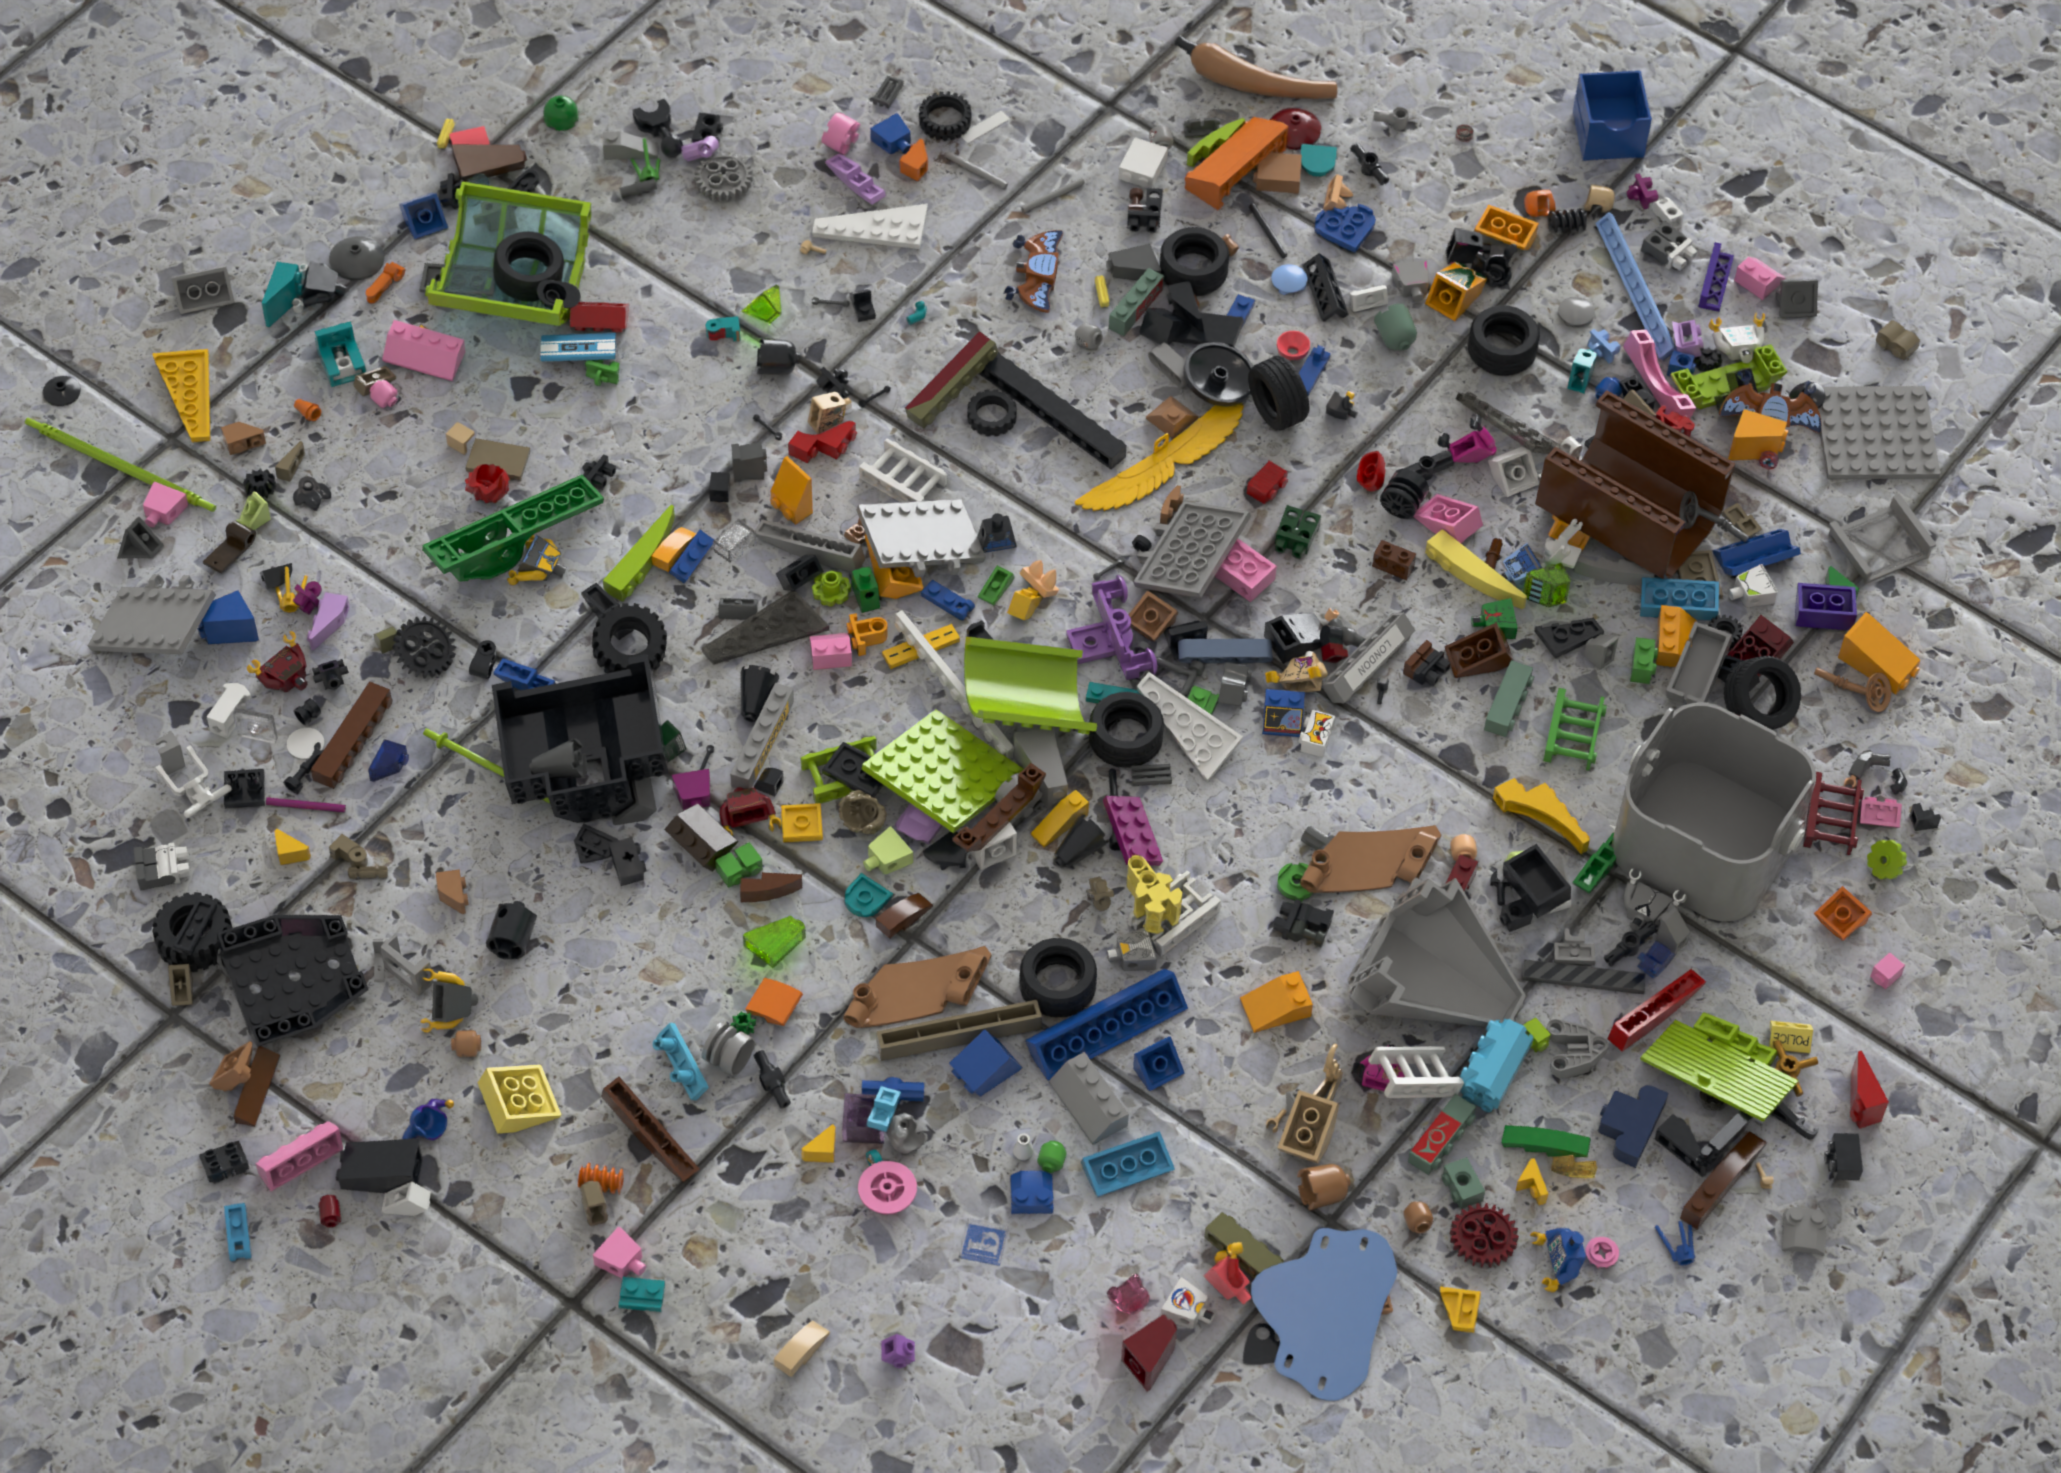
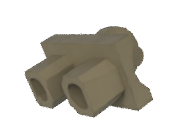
M1102 877L1090 878V889L1086 890L1087 896L1093 899V905L1097 910L1105 911L1110 907V897H1114V892L1107 887V882Z

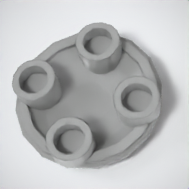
M1581 297L1566 298L1560 303L1558 308L1560 317L1568 327L1590 324L1595 314L1592 304Z

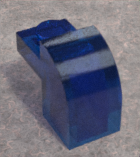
M1655 941L1647 953L1641 952L1637 959L1640 960V963L1637 967L1651 978H1656L1669 965L1676 953L1661 942Z

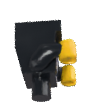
M1335 391L1326 405V414L1343 420H1347L1349 416L1356 418L1358 411L1353 409L1354 402L1350 401L1354 398V393L1348 391L1344 398L1340 396L1339 392Z

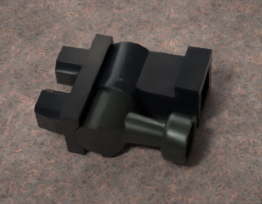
M1295 899L1294 904L1283 901L1279 914L1287 916L1288 919L1277 917L1273 929L1283 933L1282 939L1288 940L1289 938L1294 942H1298L1304 938L1314 941L1315 946L1322 947L1332 923L1334 910L1327 908L1326 911L1317 909L1307 903H1301L1297 899Z

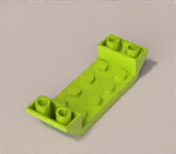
M1772 344L1754 349L1752 360L1749 363L1741 361L1693 376L1687 368L1671 373V377L1680 393L1687 394L1696 408L1704 409L1716 405L1715 396L1730 392L1726 373L1742 368H1751L1757 391L1762 392L1768 390L1771 387V383H1776L1786 375L1787 369Z

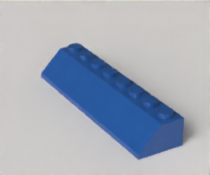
M1162 969L1026 1039L1025 1042L1032 1059L1049 1081L1068 1060L1083 1052L1086 1053L1089 1059H1092L1183 1012L1188 1007L1175 973Z

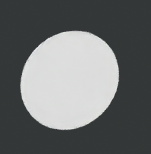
M313 728L298 729L289 736L287 749L290 754L297 758H310L314 751V745L317 742L321 744L320 750L323 749V735Z

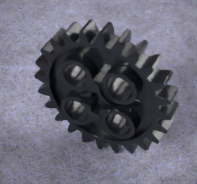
M423 616L421 621L418 617H415L414 623L409 619L407 625L404 623L401 625V630L398 629L396 632L398 636H395L393 639L396 643L392 648L397 650L393 655L400 657L397 663L403 662L402 669L408 667V674L415 671V677L422 673L424 679L428 673L431 678L435 676V672L441 675L442 670L446 671L448 669V665H451L453 662L451 658H454L456 655L452 651H455L457 647L451 645L455 639L449 638L452 631H445L447 625L440 627V620L436 624L433 623V617L429 621L426 620L425 616ZM423 632L430 633L432 637H426ZM407 641H413L415 646H410ZM434 648L440 649L442 654L435 653ZM418 651L416 654L410 655V653ZM417 657L424 658L425 663L419 662Z

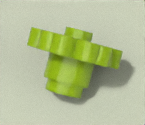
M835 571L821 573L814 578V585H812L814 599L820 600L821 605L829 607L834 606L835 603L843 604L844 601L848 600V593L851 591L849 579L842 577L841 572Z
M1879 840L1871 846L1872 852L1867 854V865L1873 868L1872 874L1881 880L1887 878L1896 879L1903 873L1902 867L1907 865V855L1901 851V844L1896 843L1894 840Z

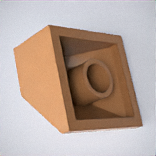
M1172 396L1146 416V420L1165 434L1168 433L1172 439L1198 419V415Z

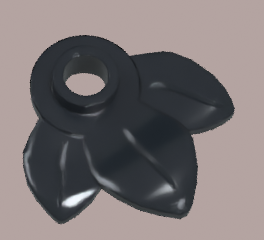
M310 476L300 479L298 483L299 488L293 494V501L296 506L305 503L314 511L318 510L321 499L331 498V491L328 486L323 483H317ZM305 483H311V486L306 487Z

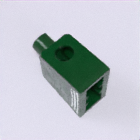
M666 720L661 726L668 763L687 748L681 732L669 720Z

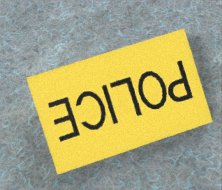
M1770 1020V1048L1775 1049L1773 1042L1780 1040L1785 1051L1810 1053L1813 1028L1810 1024Z

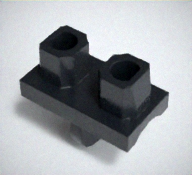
M453 173L448 174V180L440 182V188L446 194L440 195L439 201L443 207L452 205L455 210L459 209L456 190L457 188L460 189L461 183L464 181H456Z
M825 367L820 369L822 375L816 382L823 390L832 384L833 387L827 393L837 392L845 398L850 395L841 384L844 383L846 385L849 382L847 379L848 372L845 369L840 371L835 369L833 371L835 376Z
M604 454L598 462H586L582 466L584 470L583 476L594 488L601 490L607 484V478L603 477L604 474L613 477L616 473V466L610 463L608 456Z

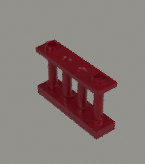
M1816 772V783L1808 806L1803 847L1811 848L1813 841L1818 839L1848 845L1846 855H1851L1852 849L1856 848L1858 843L1855 831L1859 799L1862 800L1864 795V788H1861L1862 780L1858 779L1854 789L1827 784L1825 781H1822V773ZM1827 791L1854 796L1853 805L1824 800L1823 797H1819L1820 792ZM1824 807L1851 812V821L1821 816V813H1817L1818 808ZM1821 823L1850 829L1849 837L1819 832L1818 829H1815V826Z

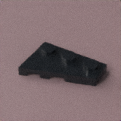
M1594 618L1574 620L1569 624L1563 625L1555 623L1543 628L1542 626H1535L1534 632L1554 658H1558L1585 645L1591 638H1596L1600 634L1604 635V630Z

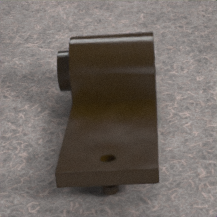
M238 521L230 522L225 530L226 540L203 561L204 565L221 574L252 545L256 538L255 530Z

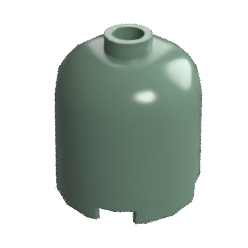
M1404 304L1388 306L1389 310L1383 313L1379 311L1374 317L1375 325L1389 349L1407 350L1416 340L1417 329L1408 307L1406 308Z

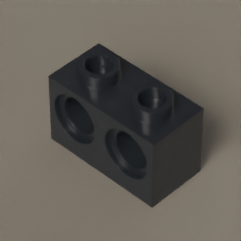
M699 112L692 143L704 140L708 136H713L720 142L719 133L723 132V123L720 121V115Z

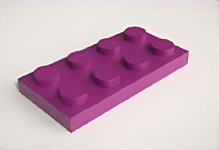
M1105 796L1103 803L1126 865H1128V860L1132 856L1139 855L1150 866H1160L1163 858L1140 797Z

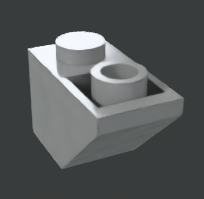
M1674 907L1670 912L1666 911L1660 917L1661 923L1657 928L1656 941L1675 955L1687 944L1690 931L1678 909Z

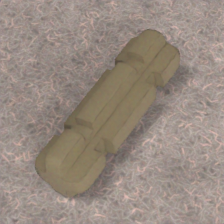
M376 866L359 867V869L357 867H349L348 877L350 879H357L359 876L360 878H376V876L386 878L388 876L387 866H379V868H376Z

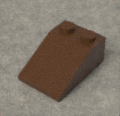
M1497 622L1444 646L1455 678L1497 672L1508 667L1511 660L1514 661L1505 633Z

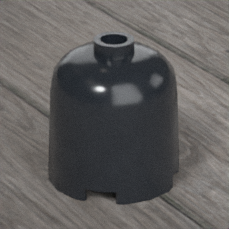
M759 337V343H762V345L757 350V366L760 367L757 370V374L788 375L792 373L795 364H799L800 353H796L795 345L788 340Z

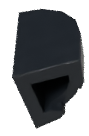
M292 563L261 571L260 576L262 581H265L266 589L284 584L285 567L289 568L290 578L293 570Z

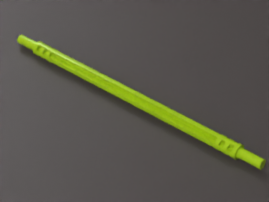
M29 417L25 420L26 425L39 430V433L151 486L154 482L183 492L186 494L187 502L196 507L201 506L211 512L216 510V505L203 500L201 496L46 423H39Z

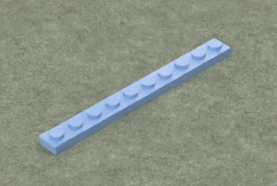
M1608 212L1595 224L1645 330L1648 331L1655 342V351L1659 359L1664 361L1677 348L1613 214Z

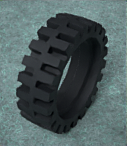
M941 91L939 95L933 93L932 97L929 95L927 100L924 99L919 109V124L922 131L924 130V133L926 135L929 134L931 138L936 136V140L943 138V141H947V138L955 140V136L960 138L961 134L964 135L966 130L970 129L972 119L971 106L966 99L964 100L963 96L960 95L958 97L957 93L951 95L949 91H947V94H944ZM950 107L958 110L962 114V118L955 124L939 125L932 122L928 118V114L936 108Z

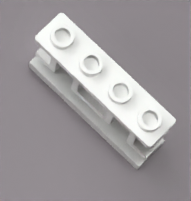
M1189 871L1177 875L1170 884V892L1180 888L1187 895L1182 900L1181 911L1184 913L1180 915L1178 924L1171 926L1166 919L1161 922V926L1164 924L1170 931L1165 935L1164 932L1159 934L1152 933L1154 935L1151 937L1152 945L1156 947V952L1160 956H1163L1220 912L1221 900L1218 897H1212V894L1209 893L1202 898L1192 889L1196 885V879L1190 877L1191 873ZM1192 902L1200 907L1195 912L1189 906ZM1133 909L1129 913L1128 925L1131 928L1134 926L1135 930L1143 927L1146 922V915L1137 919Z

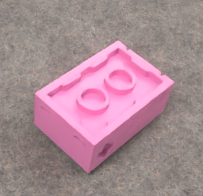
M1237 539L1214 577L1249 602H1252L1275 580L1277 566L1240 539Z

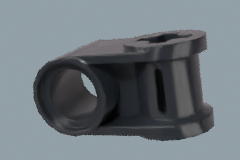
M485 640L479 644L476 654L470 663V675L485 679L490 678L497 660L494 642Z

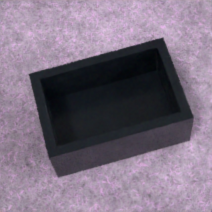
M1537 844L1503 863V876L1537 918L1571 899V886Z

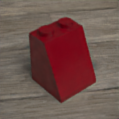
M1164 1314L1122 1342L1121 1361L1147 1392L1151 1390L1175 1350L1177 1326L1172 1319H1168Z

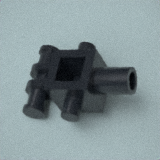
M343 659L317 665V668H312L315 684L323 681L325 690L337 689L340 685H343L342 675L349 673Z

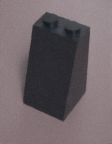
M419 1139L346 1142L345 1149L341 1150L340 1153L341 1169H337L336 1181H339L341 1190L387 1193L409 1182L418 1185L423 1161Z

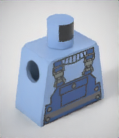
M1528 543L1524 544L1503 561L1507 571L1500 575L1509 582L1513 581L1518 589L1532 585L1533 578L1541 581L1547 579L1542 566Z

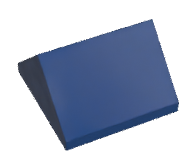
M1170 1036L1134 1054L1133 1069L1148 1091L1185 1074Z

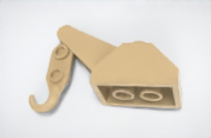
M1337 1044L1332 1045L1328 1052L1323 1072H1326V1079L1313 1094L1298 1090L1277 1147L1279 1151L1318 1164L1328 1149L1339 1109V1104L1334 1102L1333 1099L1343 1076L1342 1069L1339 1068L1337 1060L1334 1059L1336 1048H1338ZM1330 1089L1327 1099H1325L1324 1097Z

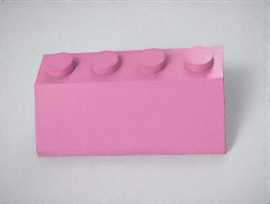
M394 320L387 334L382 361L453 381L465 354L464 339Z
M329 1121L320 1124L311 1132L300 1135L292 1143L281 1146L273 1154L264 1156L259 1162L255 1163L259 1176L269 1190H275L343 1150L339 1128Z

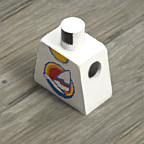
M1182 1277L1161 1309V1315L1164 1314L1168 1319H1172L1175 1324L1193 1329L1199 1320L1210 1324L1215 1313L1206 1309L1208 1304L1207 1295Z

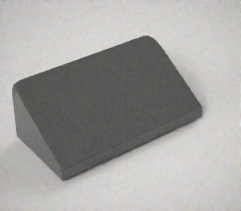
M720 598L718 605V617L720 619H757V599Z

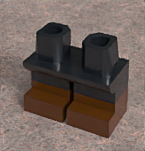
M1425 640L1405 662L1403 674L1421 685L1427 682L1434 686L1440 678V675L1435 671L1439 670L1445 674L1450 669L1451 663L1444 658L1445 652H1438L1432 648L1431 642Z

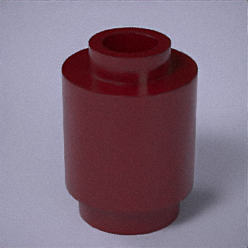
M335 1195L322 1196L318 1203L320 1223L328 1228L335 1227L342 1220L339 1200Z

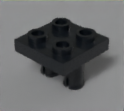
M264 769L224 771V786L229 784L232 787V790L224 795L225 809L265 806Z

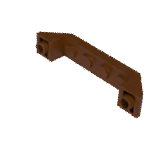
M1030 763L1018 775V784L972 829L965 826L953 838V842L967 852L981 850L1033 800L1046 777V773Z

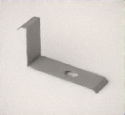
M383 938L373 939L375 952L374 982H385V967L381 952Z

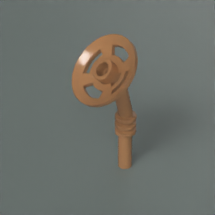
M1818 667L1814 672V675L1834 683V686L1838 685V688L1842 687L1843 690L1848 689L1866 695L1869 707L1875 712L1884 711L1890 703L1891 685L1888 678L1882 673L1873 674L1869 678L1866 687L1848 682V679L1844 680V677L1840 678V675L1835 676ZM1884 694L1883 701H1882V703L1880 704L1878 701L1880 700V698H1881L1882 695Z

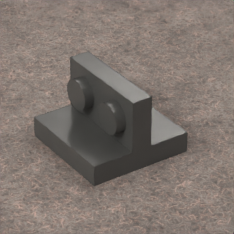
M1780 280V291L1775 292V298L1780 302L1779 316L1781 318L1817 316L1818 280Z

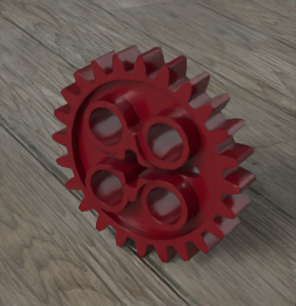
M1477 1203L1475 1209L1468 1205V1210L1461 1209L1460 1215L1456 1214L1455 1221H1452V1228L1449 1234L1451 1235L1450 1243H1454L1453 1250H1459L1458 1257L1465 1255L1464 1262L1472 1260V1266L1477 1262L1480 1263L1481 1268H1483L1484 1263H1487L1489 1268H1491L1493 1262L1500 1266L1501 1259L1507 1262L1508 1256L1512 1257L1517 1247L1516 1242H1518L1519 1236L1516 1235L1518 1228L1514 1227L1515 1220L1509 1221L1510 1214L1504 1216L1503 1208L1496 1211V1205H1493L1491 1209L1488 1208L1487 1203H1485L1484 1208H1481L1480 1204ZM1486 1221H1489V1222H1491V1223H1493V1224L1489 1225V1224H1486L1485 1222H1486ZM1466 1229H1472L1474 1232H1468ZM1494 1239H1500L1502 1242H1497ZM1475 1246H1481L1484 1249H1477Z

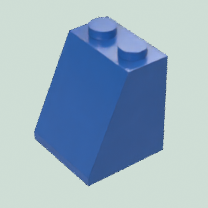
M239 590L213 600L199 624V628H197L201 639L205 638L208 645L256 642L259 640L254 616Z
M983 1030L949 1062L953 1067L951 1072L959 1080L962 1078L966 1082L964 1087L971 1094L975 1092L980 1097L1023 1068L1003 1044L987 1030Z

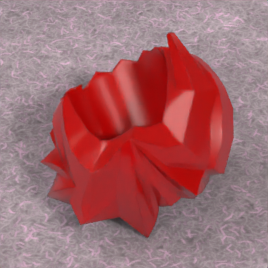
M482 464L477 466L473 472H469V478L465 479V491L473 494L476 501L481 499L485 503H496L508 493L510 478L500 466Z

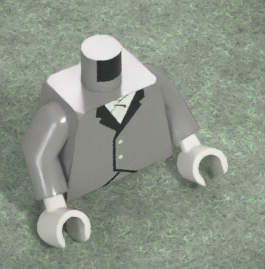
M1633 869L1630 870L1629 876L1631 879L1630 882H1627L1623 900L1624 908L1628 911L1627 918L1632 920L1630 923L1632 930H1639L1649 921L1653 923L1651 926H1660V917L1666 911L1670 912L1674 907L1679 909V903L1686 901L1687 896L1685 894L1682 899H1677L1680 890H1676L1673 898L1641 882L1636 884V881L1641 878V871L1637 878H1633L1631 875Z

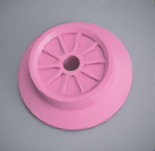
M882 1161L871 1165L862 1173L858 1183V1193L864 1205L874 1212L885 1215L895 1214L906 1209L913 1202L917 1192V1182L913 1173L906 1166L893 1161Z

